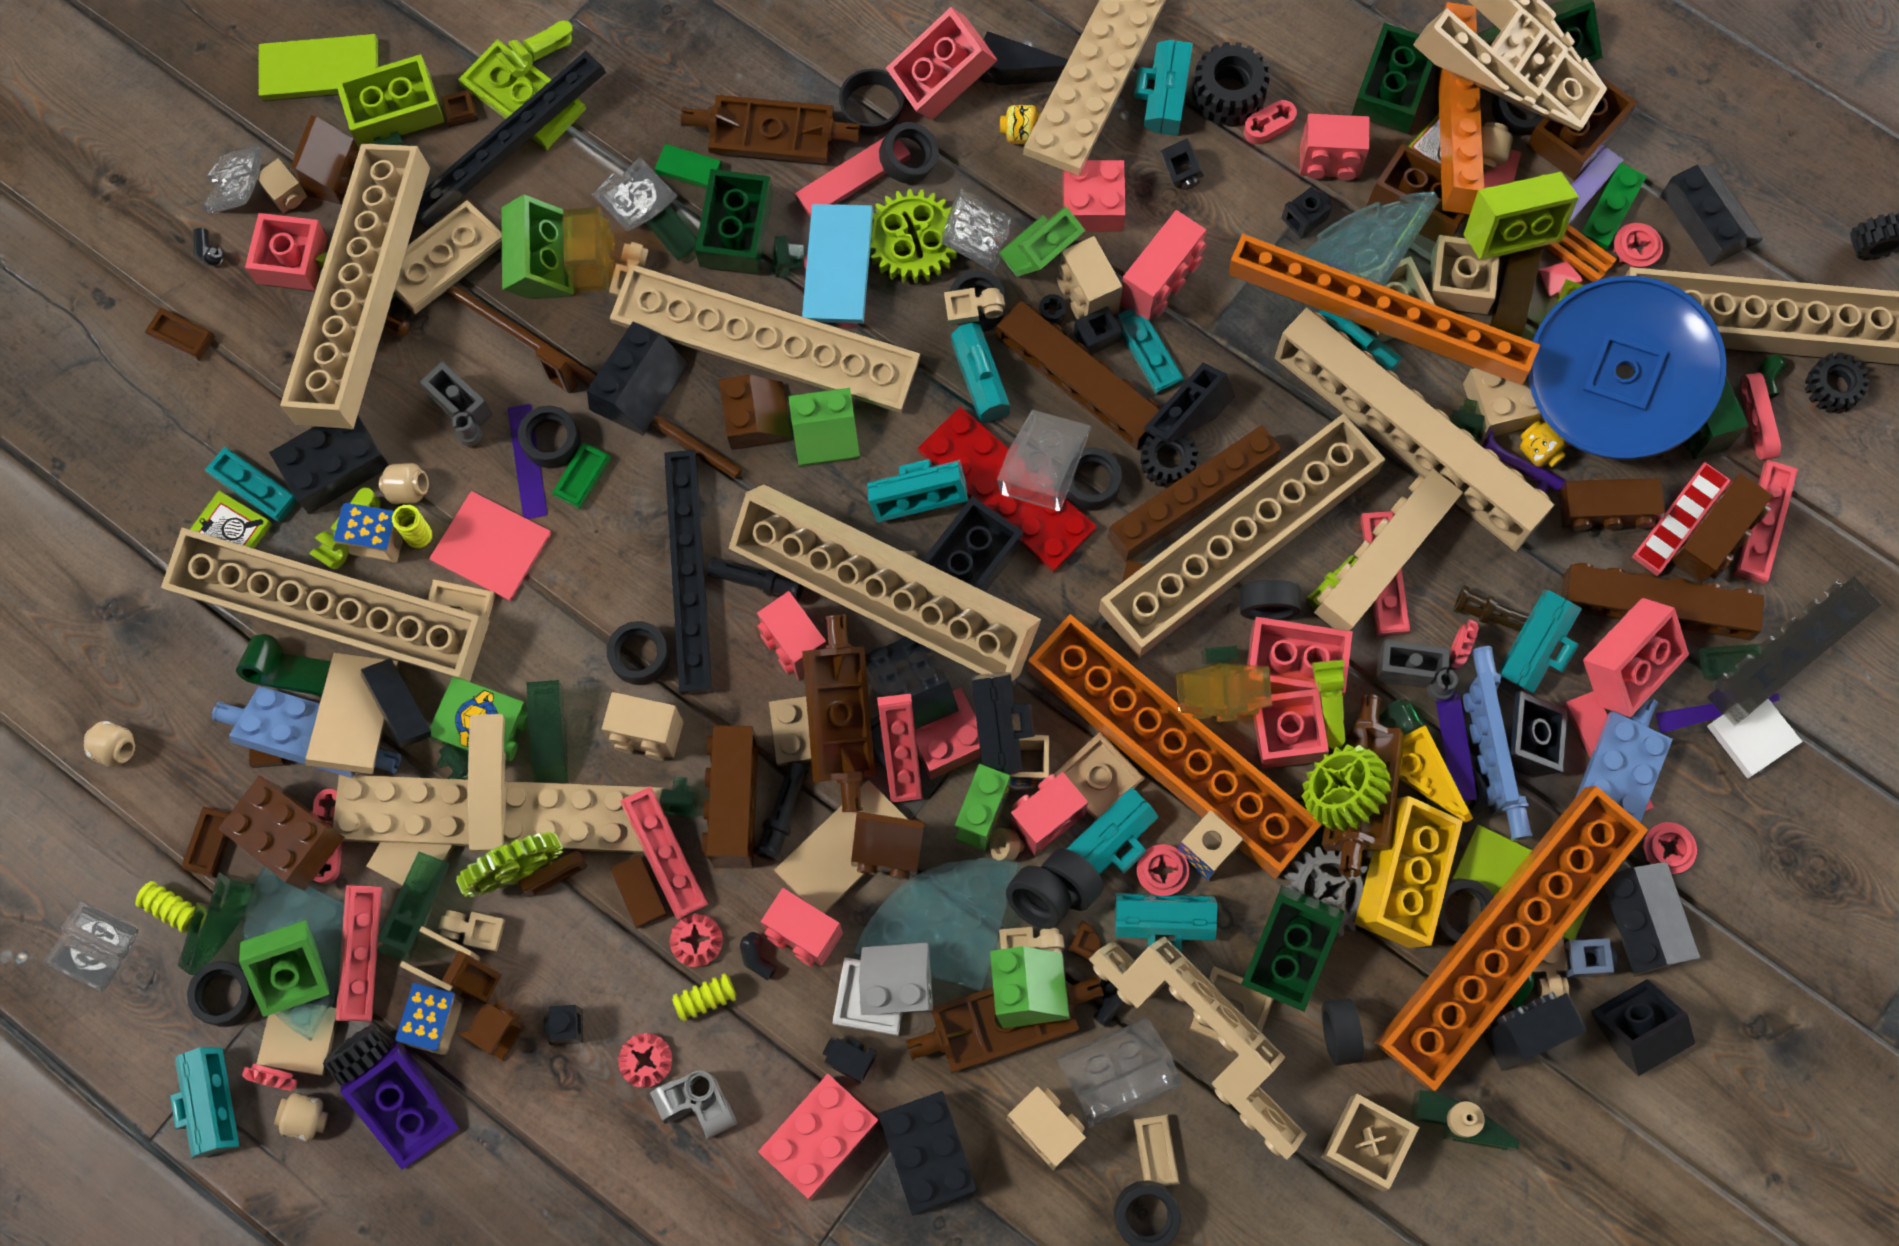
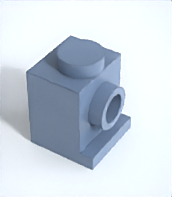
M1610 938L1571 940L1564 944L1568 970L1564 973L1567 979L1608 976L1614 972V968L1617 966V954L1615 948L1610 945ZM1585 954L1592 957V966L1586 965Z

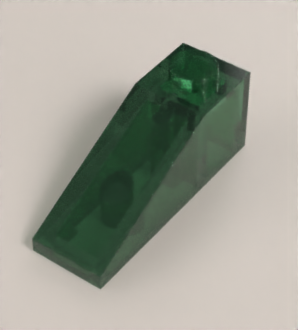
M418 851L377 940L378 952L409 963L422 935L419 930L421 926L425 927L450 863Z

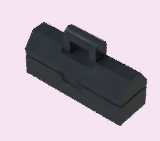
M1011 672L971 676L982 765L1008 775L1023 772L1019 739L1035 737L1031 703L1015 705ZM1012 713H1019L1021 730L1013 731Z

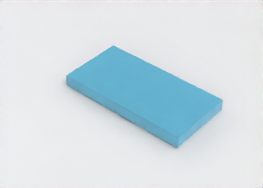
M812 204L802 317L817 322L864 324L873 220L872 205Z

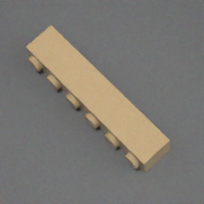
M1432 469L1426 477L1420 474L1408 488L1413 492L1408 499L1402 496L1390 510L1395 514L1392 519L1388 521L1386 518H1383L1372 533L1377 536L1373 542L1369 543L1365 540L1354 553L1359 559L1353 566L1347 562L1335 576L1340 582L1335 588L1328 585L1316 599L1321 605L1314 613L1332 628L1350 631L1463 493L1435 469Z

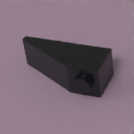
M987 31L983 41L998 61L983 73L979 79L986 83H996L999 85L1054 82L1059 80L1068 59Z
M1203 362L1144 427L1145 431L1167 443H1171L1216 419L1235 398L1227 374Z

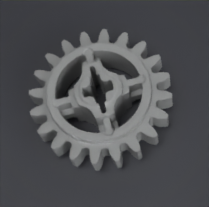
M1318 846L1312 848V856L1308 852L1300 854L1303 864L1296 860L1290 863L1295 873L1288 872L1284 874V877L1291 881V885L1285 887L1305 894V882L1308 875H1310L1311 890L1307 896L1345 911L1336 937L1344 936V927L1349 932L1356 930L1353 920L1355 921L1366 879L1362 878V874L1368 868L1367 866L1360 867L1361 873L1358 877L1353 876V870H1351V877L1343 875L1333 877L1327 872H1323L1319 865H1328L1339 869L1342 851H1338L1335 855V851L1324 850L1323 854ZM1337 885L1330 892V897L1319 899L1323 892L1327 890V886ZM1350 887L1351 900L1349 906L1346 908L1345 894L1347 889Z

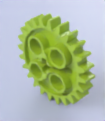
M908 189L906 197H903L899 191H896L895 200L885 196V206L878 203L875 204L877 214L873 213L870 255H872L871 261L873 265L880 263L879 269L881 274L889 269L890 279L893 280L897 274H900L902 283H905L908 276H912L914 283L917 284L921 275L924 276L927 282L930 281L931 272L941 276L940 266L950 269L949 258L957 259V250L944 242L954 210L953 207L945 209V199L936 203L935 193L925 198L923 189L919 191L918 196H913L912 190ZM903 214H907L909 217L913 235L915 238H918V248L923 258H918L913 238L911 234H908V225ZM919 216H925L929 218L926 221L916 220V218H918ZM891 225H898L900 227L897 230L888 229ZM936 242L938 243V245L935 247H928L926 246V243ZM900 251H908L910 253L907 256L897 255Z
M538 833L532 837L528 835L521 841L517 839L510 845H501L486 853L485 857L478 858V862L469 864L467 866L468 869L460 872L461 875L456 877V882L462 895L465 897L470 896L472 898L478 894L479 896L486 893L491 894L499 888L505 889L509 884H518L519 880L530 876L544 866L550 865V861L557 859V855L562 854L563 847L555 833Z

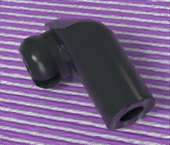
M205 228L194 229V256L208 266L221 264L223 261V251L219 247L216 249L209 245V231Z
M750 932L740 942L743 964L768 981L773 976L777 967L761 957L760 947L763 942L761 935L756 932Z
M1101 979L1100 987H1102L1104 994V1004L1093 1018L1106 1028L1124 1007L1125 1002L1117 994L1118 989L1109 980Z

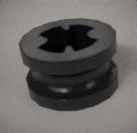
M1049 294L1040 301L1039 311L1050 324H1059L1065 319L1066 302L1059 295ZM1050 305H1056L1055 315L1049 314L1047 309L1050 308Z

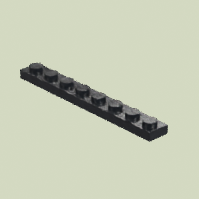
M584 51L428 185L423 191L416 218L427 228L606 74L603 66L587 51Z
M695 450L664 452L680 695L713 692L697 454Z

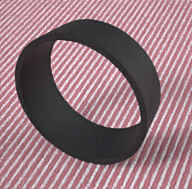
M874 68L863 69L849 76L843 83L839 92L840 107L848 123H860V132L865 134L885 132L892 128L900 118L904 93L889 72ZM872 84L884 86L892 91L898 100L899 108L892 117L880 123L867 124L853 119L846 112L847 100L856 89Z

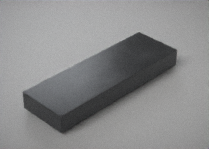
M391 658L361 669V676L400 749L431 737V730Z

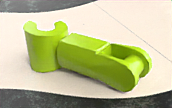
M558 21L547 30L524 40L523 45L518 40L509 41V46L513 50L507 54L498 53L496 57L515 78H520L530 70L533 61L555 50L569 46L572 43L571 33L573 26L568 21Z
M362 488L356 493L350 504L380 508L381 501L371 489ZM339 518L330 528L334 533L331 534L328 531H324L318 534L315 539L322 543V545L309 553L332 569L341 567L346 561L349 552L347 544L334 541Z
M1344 659L1312 663L1315 683L1320 692L1327 744L1332 749H1335V747L1340 748L1345 743L1343 695L1341 690H1344L1345 683L1343 678Z

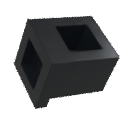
M1188 138L1160 150L1176 188L1182 186L1183 190H1188L1200 183L1199 178L1203 177L1204 174ZM1183 165H1190L1189 170L1183 173L1180 172V168Z
M1311 186L1292 202L1289 201L1285 204L1281 219L1302 239L1328 219L1332 208L1330 206L1331 200L1324 191L1319 190L1316 192Z
M1108 306L1076 320L1074 324V336L1078 342L1088 349L1091 356L1102 349L1120 342L1121 333L1124 330L1117 314L1113 315ZM1097 332H1102V333H1103V334L1098 335V336L1096 335Z
M577 1005L549 1006L548 1015L544 1016L545 1036H549V1045L583 1043V1009Z
M832 1036L823 1051V1055L826 1056L824 1063L826 1066L862 1084L877 1056V1052L872 1048L869 1049L868 1053L863 1052L865 1046L850 1037H847L844 1042Z

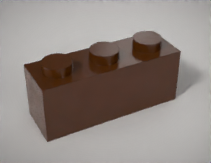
M1661 478L1566 481L1558 491L1562 527H1573V530L1577 531L1588 530L1592 526H1604L1605 529L1613 530L1622 528L1624 525H1636V528L1645 529L1655 526L1665 515Z

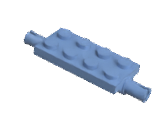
M1483 646L1471 651L1477 677L1467 688L1466 693L1463 694L1465 711L1470 712L1472 724H1470L1469 728L1471 741L1473 744L1477 743L1479 755L1476 757V766L1478 773L1484 776L1487 793L1485 805L1487 807L1490 806L1492 815L1507 813L1512 841L1525 840L1533 837L1526 810L1529 808V804L1526 801V797L1518 793L1496 692L1501 683V674L1496 671L1492 647Z
M258 686L244 709L225 704L221 701L216 703V706L220 708L214 706L212 720L234 726L229 735L231 743L306 765L305 758L320 703ZM379 749L375 768L395 774L400 766L401 754ZM315 767L349 778H353L354 774L356 773L352 771Z
M1650 697L1630 719L1615 711L1608 714L1576 794L1577 797L1584 787L1597 786L1639 822L1642 820L1673 740L1648 727L1658 705L1655 699H1652L1649 703Z

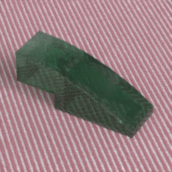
M559 680L526 682L535 783H568L567 722L564 718L563 685Z
M219 872L210 904L196 903L194 915L192 916L178 962L179 968L189 975H196L213 959L239 924L256 884L245 877Z
M1424 1090L1414 1092L1411 1120L1443 1125L1444 1140L1506 1151L1519 1149V1141L1485 1114L1484 1126L1477 1135L1468 1138L1455 1135L1448 1126L1447 1115L1449 1110L1454 1105L1460 1103V1101Z

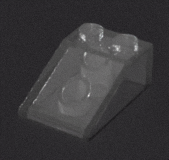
M1031 410L1008 450L997 478L1001 494L1061 511L1091 426Z

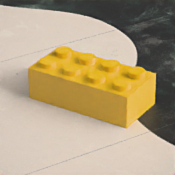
M1410 796L1397 798L1391 850L1373 851L1354 925L1407 948L1432 946L1463 821Z

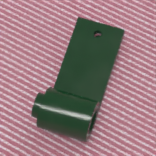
M261 634L252 636L237 665L236 673L243 680L252 684L322 696L331 662L284 654L273 636Z

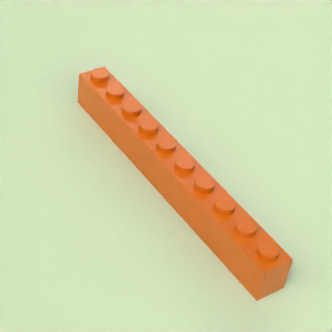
M1243 233L1230 261L1228 274L1230 276L1344 319L1352 320L1360 325L1519 385H1523L1540 347V344Z

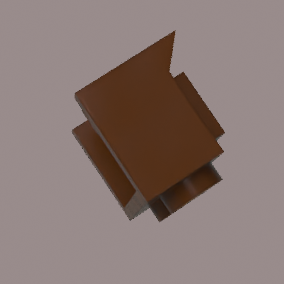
M497 1000L494 1006L489 1003L487 1007H481L470 1024L471 1030L458 1034L487 1053L504 1061L526 1026L518 1022L520 1014Z

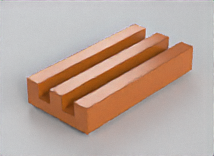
M1568 225L1561 242L1550 244L1547 248L1564 262L1568 261L1576 271L1592 282L1601 280L1617 260L1571 225ZM1562 243L1563 245L1568 247L1575 253L1576 256H1574L1572 253H1570L1568 250H1566L1559 244ZM1583 261H1587L1589 264H1591V265L1594 266L1596 269H1598L1599 272H1596L1594 269H1592L1590 266H1588L1587 264H1585Z

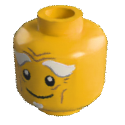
M1535 422L1520 436L1522 439L1520 449L1535 466L1543 467L1549 464L1552 468L1566 456L1563 450L1567 447L1568 443L1560 438L1546 422Z

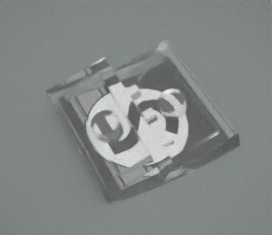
M258 145L229 152L219 157L207 175L215 186L201 205L209 214L246 205L259 175L261 148Z
M640 157L620 178L612 173L592 194L626 231L632 230L653 218L678 196Z
M960 189L951 207L941 243L993 271L999 265L1000 255L998 253L1001 251L1002 243L1009 236L1011 216L969 192Z
M81 900L61 926L64 933L43 960L47 966L103 993L128 954L138 933V928Z

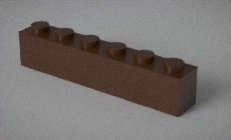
M1020 301L997 325V339L1134 449L1137 450L1147 437L1151 435L1145 431L1144 427L1159 412V405L1150 398L1145 399L1137 393V389L1130 381L1126 379L1121 380L1117 377L1107 363L1101 360L1098 362L1093 358L1083 344L1080 342L1074 343L1066 336L1065 331L1055 323L1050 324L1043 318L1042 313L1035 306H1028L1023 301Z
M1263 425L1259 426L1112 524L1109 528L1108 540L1127 563V560L1133 559L1276 463L1281 447Z
M1589 563L1571 564L1563 574L1561 597L1582 608L1580 613L1621 620L1642 598L1674 607L1681 630L1749 641L1762 632L1764 595L1753 594V591L1750 589H1722L1719 584L1715 583L1691 584L1689 580L1684 578L1666 580L1657 578V575L1652 573L1635 575L1625 573L1626 571L1621 568H1608L1604 570L1594 568Z

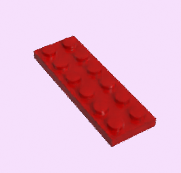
M961 406L918 447V453L923 458L930 459L932 466L960 460L966 481L967 497L970 499L973 496L1022 530V546L1053 573L1097 529V526Z

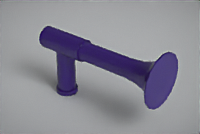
M1493 431L1482 445L1484 449L1492 450L1499 457L1500 461L1536 480L1538 484L1535 489H1540L1547 493L1548 489L1551 488L1558 492L1565 481L1542 467L1535 466L1502 448L1495 441Z

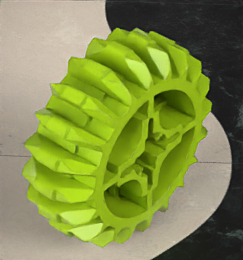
M1349 744L1345 746L1343 751L1335 747L1332 755L1324 753V760L1320 763L1314 762V771L1306 772L1309 780L1302 784L1305 792L1301 796L1306 803V810L1309 814L1313 815L1317 823L1326 826L1332 831L1338 828L1346 832L1349 826L1358 830L1361 821L1369 823L1370 815L1373 813L1380 814L1378 806L1387 804L1384 795L1392 792L1388 784L1391 778L1387 772L1386 764L1370 749L1366 750V748L1360 745L1354 748Z

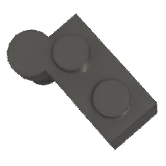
M442 361L420 383L428 397L452 418V426L456 429L455 434L459 442L466 447L475 446L482 439L480 426L493 414L485 400Z
M1385 640L1378 650L1375 681L1427 688L1429 697L1434 701L1444 702L1448 700L1454 693L1458 677L1452 670L1446 673L1449 666L1450 648Z

